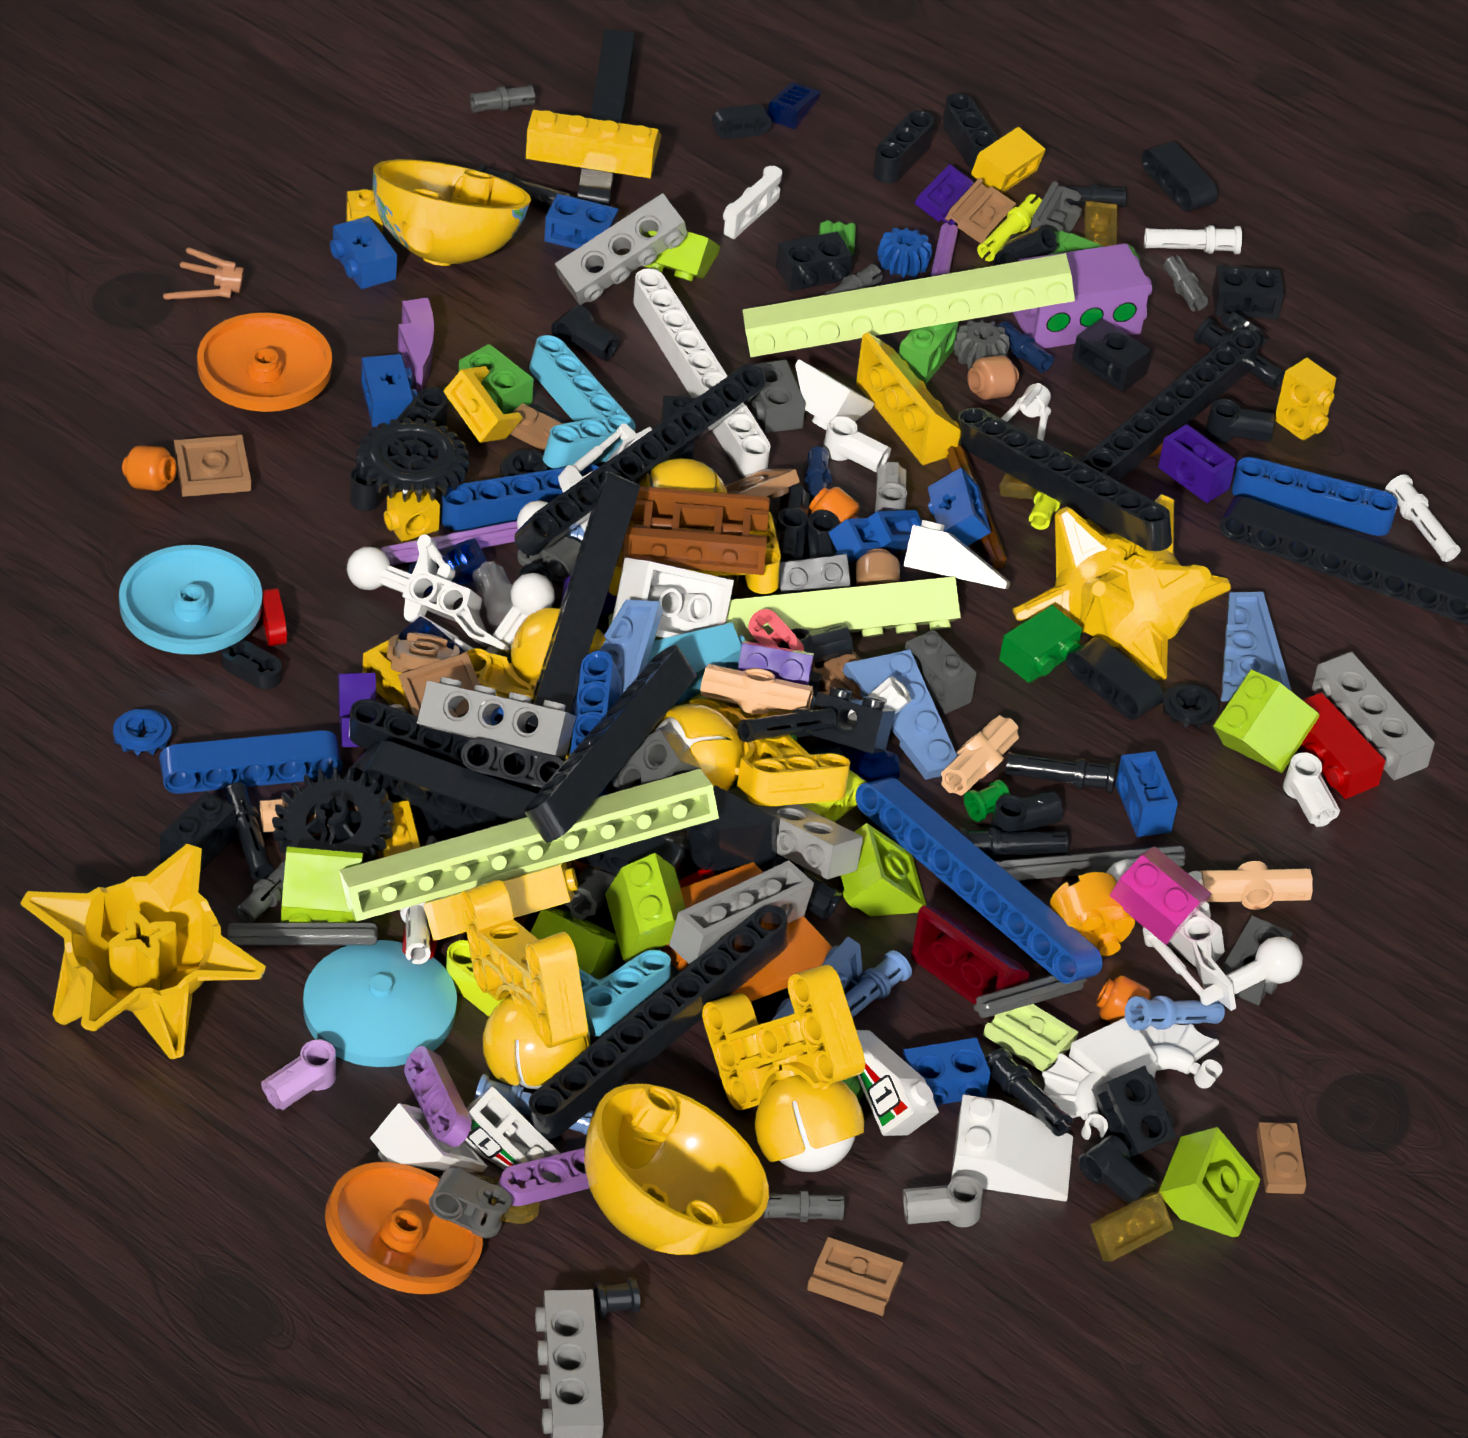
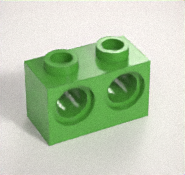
M959 321L912 329L900 344L899 356L908 363L912 372L925 385L953 352Z
M488 344L459 360V372L461 369L487 367L490 372L481 384L503 414L512 413L522 403L526 405L532 404L534 378L492 345Z

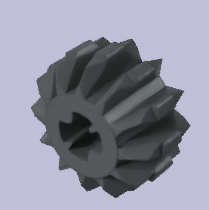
M981 318L979 323L969 320L967 325L960 326L959 331H957L953 346L954 354L958 357V363L967 364L969 370L974 362L982 357L995 355L1007 357L1010 345L1009 336L1005 334V328L995 326V321L985 323Z

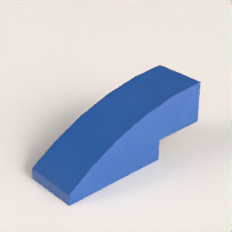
M916 510L877 511L868 518L846 519L828 533L837 552L847 551L848 562L858 561L862 555L872 549H885L891 554L906 550L912 526H921L922 521Z

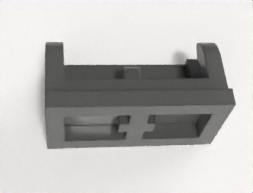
M1053 181L1032 217L1030 230L1043 225L1046 228L1050 227L1054 233L1056 231L1072 233L1082 215V209L1067 203L1066 198L1079 201L1082 196L1077 191L1059 186L1058 182Z

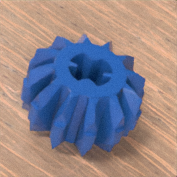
M893 227L891 232L883 234L880 245H878L877 255L878 261L881 263V269L890 270V275L900 274L903 278L906 275L917 277L918 272H926L929 260L932 257L931 244L928 242V236L920 235L919 229L910 231L907 227L904 230Z

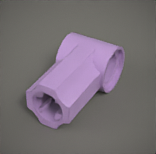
M321 1039L307 1042L302 1047L298 1058L262 1081V1090L266 1094L268 1101L276 1109L284 1110L312 1090L319 1091L330 1088L336 1080V1055L334 1047L329 1042Z

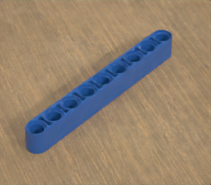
M887 777L863 783L857 788L855 795L856 803L863 814L1060 982L1070 984L1099 974L1103 964L1102 956L1091 942L1072 926H1068L1059 915L901 782L893 777Z

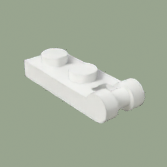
M776 166L764 168L763 177L752 187H748L743 195L734 203H730L726 207L723 214V219L725 220L724 235L735 239L778 201L780 196L778 184L782 178V170Z

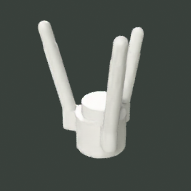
M1040 383L1030 385L1023 396L1017 399L1015 404L1001 419L1008 422L1019 410L1028 417L1040 416L1037 438L1043 441L1047 419L1051 413V409L1047 406L1051 399L1049 390Z

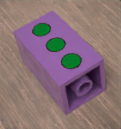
M1127 243L1065 252L1071 270L1075 301L1013 312L1024 335L1032 336L1035 339V343L1042 349L1075 344L1076 336L1100 318L1127 335L1141 334L1143 320L1147 318L1146 305L1148 295H1151L1152 284L1150 278L1145 276L1142 271L1138 257L1133 255ZM1064 253L1044 255V256H1037V257H1031V258H1024V259H1019V261L1030 260V259H1036V258L1047 257V256H1053V255H1059V254H1064Z

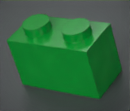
M1051 605L1003 636L999 660L1026 682L1031 683L1040 676L1048 675L1054 667L1066 660L1070 652L1080 647L1079 642L1082 628Z

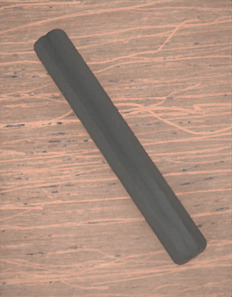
M231 923L227 930V940L235 945H375L378 938V929L375 923Z
M1053 975L978 996L973 1009L978 1011L981 1018H987L1082 990L1083 983L1087 979L1064 984Z

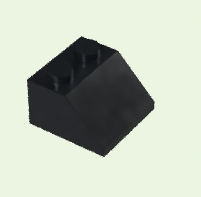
M715 785L713 790L719 819L689 827L690 860L703 870L710 869L718 875L752 862L761 871L771 869L772 862L776 858V818Z

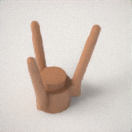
M189 247L186 249L188 254L217 265V269L187 262H181L180 267L215 276L214 286H220V289L165 293L163 298L166 300L215 296L230 298L231 292H241L244 267L235 266L236 262L225 261Z

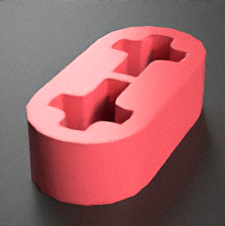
M759 610L750 618L748 624L749 631L760 644L779 647L778 645L784 641L790 649L804 651L802 642L772 610ZM766 623L774 630L770 635L762 628Z

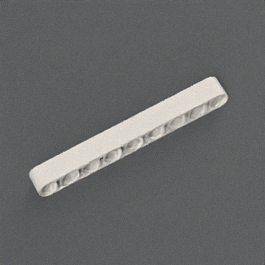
M650 268L637 272L634 285V306L691 398H697L726 378L727 375L664 275L660 271ZM746 405L712 429L742 477L762 469H768L770 443Z

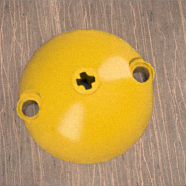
M627 1084L616 1087L606 1093L599 1102L588 1127L584 1149L587 1182L594 1199L606 1218L631 1240L658 1252L675 1255H695L720 1248L745 1233L766 1210L769 1200V1185L758 1157L742 1136L708 1107L674 1090L650 1084Z

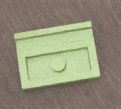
M1031 1004L995 1015L994 1020L985 1025L983 1036L1044 1072L1053 1063H1056L1059 1053L1065 1054L1071 1048L1072 1042L1077 1040L1078 1031Z

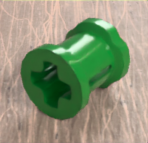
M996 780L990 783L989 787L982 790L967 791L964 794V805L969 816L976 822L983 821L986 815L994 812L995 804L999 797L1010 795L1007 786L1003 781Z

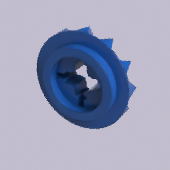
M135 709L122 714L115 721L113 726L115 744L121 745L123 752L133 750L137 757L141 752L145 751L153 755L157 748H166L167 741L172 736V727L169 720L155 710ZM143 727H146L147 733L142 738L137 737L140 731H143Z

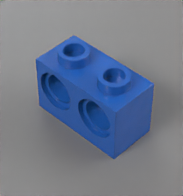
M557 194L546 215L544 241L578 249L618 222L619 209Z
M1156 751L1121 755L1115 786L1136 836L1142 837L1171 833L1178 802Z
M977 1038L904 1049L902 1059L925 1079L926 1084L933 1093V1100L936 1106L962 1101L963 1095L986 1097L991 1072Z

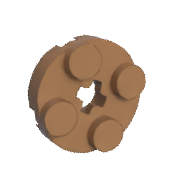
M408 633L407 640L398 641V635H394L389 639L387 657L392 661V670L405 673L460 654V649L456 645L453 650L448 648V640L438 636Z

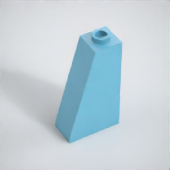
M733 623L654 641L648 663L664 649L672 645H678L697 674L694 681L675 702L674 705L676 706L701 693V682L708 664L738 670L742 642L745 639L743 635H737Z

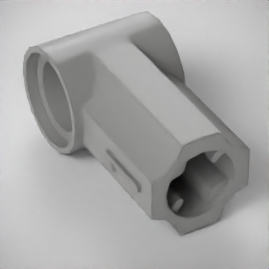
M886 462L884 466L877 469L875 512L906 510L907 501L906 469H903L898 462Z
M962 1175L952 1179L948 1185L903 1189L905 1221L907 1224L949 1221L958 1227L972 1226L980 1218L982 1185L976 1178Z

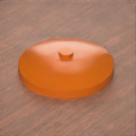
M250 313L219 323L203 337L197 352V371L205 388L216 398L229 405L251 411H281L305 404L323 391L332 373V352L325 337L313 326L300 319L277 313Z
M374 1162L351 1169L337 1181L325 1209V1222L328 1234L342 1257L367 1278L385 1287L406 1293L435 1294L448 1291L460 1285L472 1273L480 1258L483 1237L477 1236L470 1230L436 1216L430 1209L429 1198L440 1178L422 1169L400 1163Z

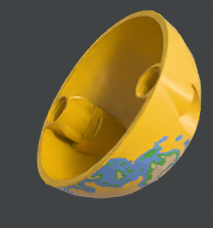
M396 159L379 162L373 168L372 187L376 208L383 225L405 248L413 254L422 257L424 261L435 265L449 266L451 264H462L481 259L499 250L518 230L526 216L531 201L530 195L515 184L499 177L461 166L425 160Z

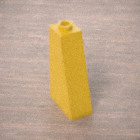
M566 862L501 880L510 897L513 918L571 902L575 897L574 891L578 890L575 871L573 868L568 869ZM462 892L427 901L423 904L433 941L466 932L461 902Z

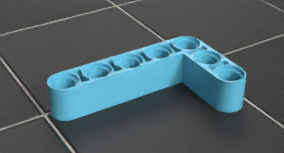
M543 335L537 338L529 370L574 421L556 425L550 429L543 455V461L547 466L559 469L573 465L591 449L599 446L614 434L623 423L635 431L636 424L562 340L551 335ZM619 437L591 464L607 462L608 458L620 446L623 440Z
M660 950L645 951L601 981L579 969L590 1035L602 1037L671 981V959L667 953Z

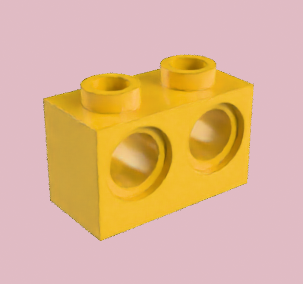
M1309 358L1303 359L1286 370L1275 413V421L1303 441L1315 433L1319 434L1328 424L1329 419L1327 416L1330 404L1334 399L1335 394L1333 391L1337 378Z

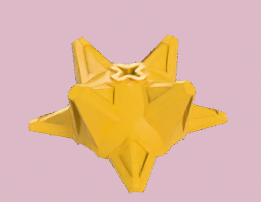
M1161 494L1155 502L1169 510L1172 534L1171 546L1162 551H1149L1115 532L1107 533L1091 519H1083L1069 507L1058 510L1055 514V586L1016 606L1012 611L1016 620L1027 621L1053 605L1082 628L1081 633L1085 632L1094 637H1099L1112 647L1119 648L1153 679L1163 680L1167 679L1168 640L1177 634L1189 617L1192 608L1230 591L1231 586L1227 578L1211 575L1207 567L1193 564L1181 566L1173 555L1174 499Z
M186 844L148 875L131 877L124 883L107 888L97 887L89 893L27 891L20 904L64 938V954L53 1008V1017L56 1022L66 1025L82 1017L81 1026L86 1030L96 1031L122 1011H132L169 1059H176L184 1056L192 995L204 981L254 980L262 978L266 966L221 935L220 924L211 910L208 901L199 894L202 848Z

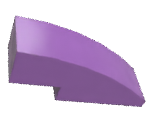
M428 297L402 301V324H399L398 351L402 355L404 366L411 369L412 385L416 392L424 389L432 367L434 320Z

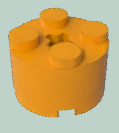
M1091 872L1078 876L1080 882L1070 887L1068 882L1061 885L1050 900L1051 910L1059 915L1068 926H1072L1091 942L1102 956H1110L1118 952L1121 948L1120 943L1131 933L1135 925V919L1109 896L1117 884L1115 877L1104 872Z

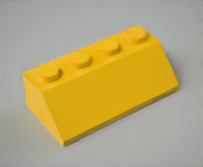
M533 110L527 128L526 159L651 178L661 134L658 129L642 125L635 126L616 123L610 120L603 121L584 118L578 115L571 116L551 111Z
M869 332L862 335L856 379L857 386L870 401L875 403L874 407L922 465L947 458L948 449L951 446L957 447L961 438V430L958 423L951 419L943 409L942 404L926 389L924 382L917 378L908 363L902 360L892 347Z

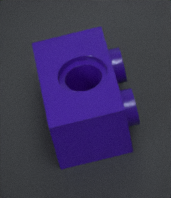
M1186 424L1164 438L1158 468L1203 501L1209 503L1230 489L1236 459Z

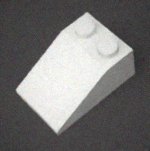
M922 520L921 526H912L904 566L1009 589L1010 581L953 534L944 532L945 525Z
M624 558L612 622L625 600L629 599L660 601L663 612L655 637L668 638L723 625L726 622L734 580L651 561Z
M963 1095L957 1123L951 1180L962 1175L971 1176L981 1183L983 1189L1067 1202L1073 1136L1068 1133L1062 1136H1055L1038 1118L1002 1100Z

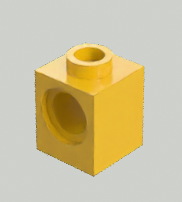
M373 190L347 191L346 222L369 216L383 235V223L376 208Z
M402 491L394 493L392 499L389 498V495L387 496V511L384 512V520L387 528L390 531H394L401 542L439 530L440 504L436 499L431 501L426 491L422 492L420 503L417 502L414 492L409 493L406 502H403Z

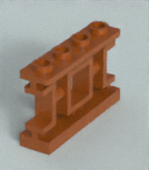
M640 486L630 521L644 522V524L628 525L623 543L622 563H624V558H632L684 569L764 575L767 536L749 534V532H767L770 499L762 496ZM687 525L714 528V531L682 529L679 528V526Z

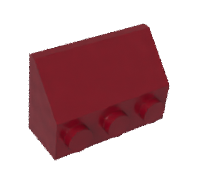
M926 905L919 908L911 959L972 1004H976L978 996L1028 982L1030 972L1024 969L1020 963L1013 961L995 948L991 942L984 940L967 928L963 922L956 920L944 910Z

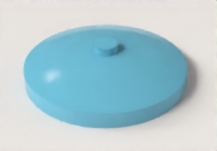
M202 545L173 546L155 551L143 557L127 571L119 590L120 614L131 633L154 648L176 654H205L232 646L245 638L253 630L262 612V587L253 569L239 557L229 552Z
M377 940L375 945H347L332 952L315 966L304 988V1019L314 1039L325 1040L332 1044L336 1057L362 1066L393 1067L404 1065L411 1052L419 1046H425L434 1051L448 1037L456 1018V988L445 967L434 957L425 963L413 964L412 958L408 960L402 952V943L395 941Z

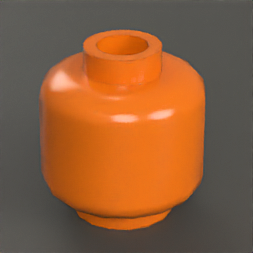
M140 445L135 446L128 456L124 458L122 471L124 476L127 477L130 486L134 489L160 491L164 490L174 480L176 462L174 457L164 447Z
M840 487L823 488L809 505L811 513L817 510H827L834 513L838 518V525L846 519L858 518L857 514L860 509L859 503Z
M1119 976L1114 980L1108 979L1103 985L1095 1004L1100 1008L1099 1015L1101 1019L1113 1024L1125 1018V1007L1129 999L1134 996H1143L1150 1000V989L1126 976Z

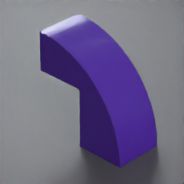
M337 673L342 747H360L349 738L351 706L361 699L376 701L375 673Z

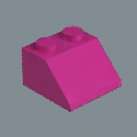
M1154 846L1143 853L1121 876L1109 896L1119 903L1126 913L1167 945L1208 900L1212 893Z

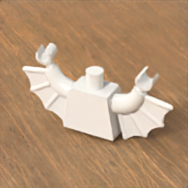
M1123 1018L1072 1042L1069 1058L1063 1053H1059L1055 1065L1042 1073L1045 1083L1043 1091L1072 1118L1081 1116L1085 1120L1081 1130V1135L1084 1139L1089 1140L1091 1126L1096 1127L1100 1131V1137L1103 1138L1108 1129V1123L1103 1116L1099 1115L1097 1101L1091 1089L1142 1066H1146L1148 1073L1155 1077L1156 1071L1165 1069L1178 1070L1187 1075L1191 1072L1194 1074V1081L1199 1087L1209 1088L1215 1082V1078H1218L1222 1073V1067L1217 1061L1211 1059L1204 1061L1202 1065L1196 1063V1061L1219 1044V1040L1202 1035L1194 1028L1193 1024H1173L1166 1030H1157L1152 1026L1145 1030H1133L1127 1024L1126 1019ZM1125 1086L1126 1096L1133 1098L1132 1091Z

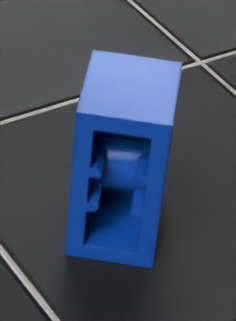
M369 216L333 226V240L330 241L332 255L335 259L340 260L347 276L353 278L360 289L396 279L397 254Z
M401 354L362 358L361 385L372 427H378L380 423L390 425V420L397 419L417 396L416 389H410L412 387L411 369L404 366Z
M962 467L927 487L931 500L928 502L929 510L934 516L936 523L945 525L944 532L953 534L966 546L991 533L979 485Z

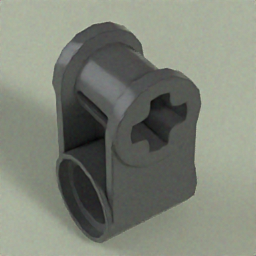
M563 536L539 554L530 555L529 558L527 554L518 550L517 560L522 566L531 563L541 564L549 570L551 580L563 583L564 579L571 577L581 544L575 539Z
M457 1167L445 1170L429 1198L430 1209L436 1216L470 1230L475 1235L483 1238H491L499 1233L502 1225V1214L509 1210L512 1202L510 1194L504 1188L488 1183ZM493 1197H496L494 1206L490 1205ZM483 1217H487L485 1224L481 1225Z

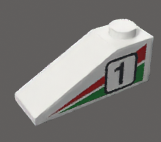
M856 1030L865 1058V1069L857 1077L882 1135L897 1136L911 1134L939 1113L933 1100L931 1089L919 1073L870 1030Z
M493 1086L466 1108L471 1117L472 1124L465 1142L479 1155L504 1170L513 1165L561 1154ZM541 1173L542 1177L549 1182L560 1181L553 1173Z

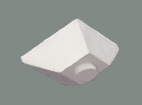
M798 359L795 366L800 391L806 403L805 410L814 415L813 423L827 430V425L831 418L845 416L853 421H857L874 406L875 403Z
M398 1103L370 1137L380 1150L378 1156L383 1162L400 1163L430 1171H445L449 1168L457 1167L467 1172H483L488 1167L465 1141L457 1147H450L436 1139L421 1108Z

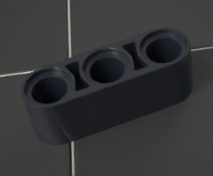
M953 93L947 97L942 124L943 128L966 164L973 169L979 152L996 142L998 138L970 96L963 93Z
M921 110L910 112L878 144L873 169V176L876 180L886 184L897 182L929 150L934 128V117L930 113Z
M1174 141L1145 149L1142 152L1141 161L1146 173L1184 212L1203 208L1217 201L1218 193L1215 183Z
M1099 637L1089 640L1070 652L1066 657L1067 667L1076 679L1130 720L1138 719L1163 701L1164 694L1157 681Z
M482 738L469 740L461 752L463 764L474 772L541 789L546 784L542 778L543 768L550 763H556L559 766L564 763L560 758L553 755ZM477 746H484L489 751L488 761L481 766H475L470 761V753ZM515 754L523 756L525 759L524 770L517 775L509 774L506 769L507 759Z

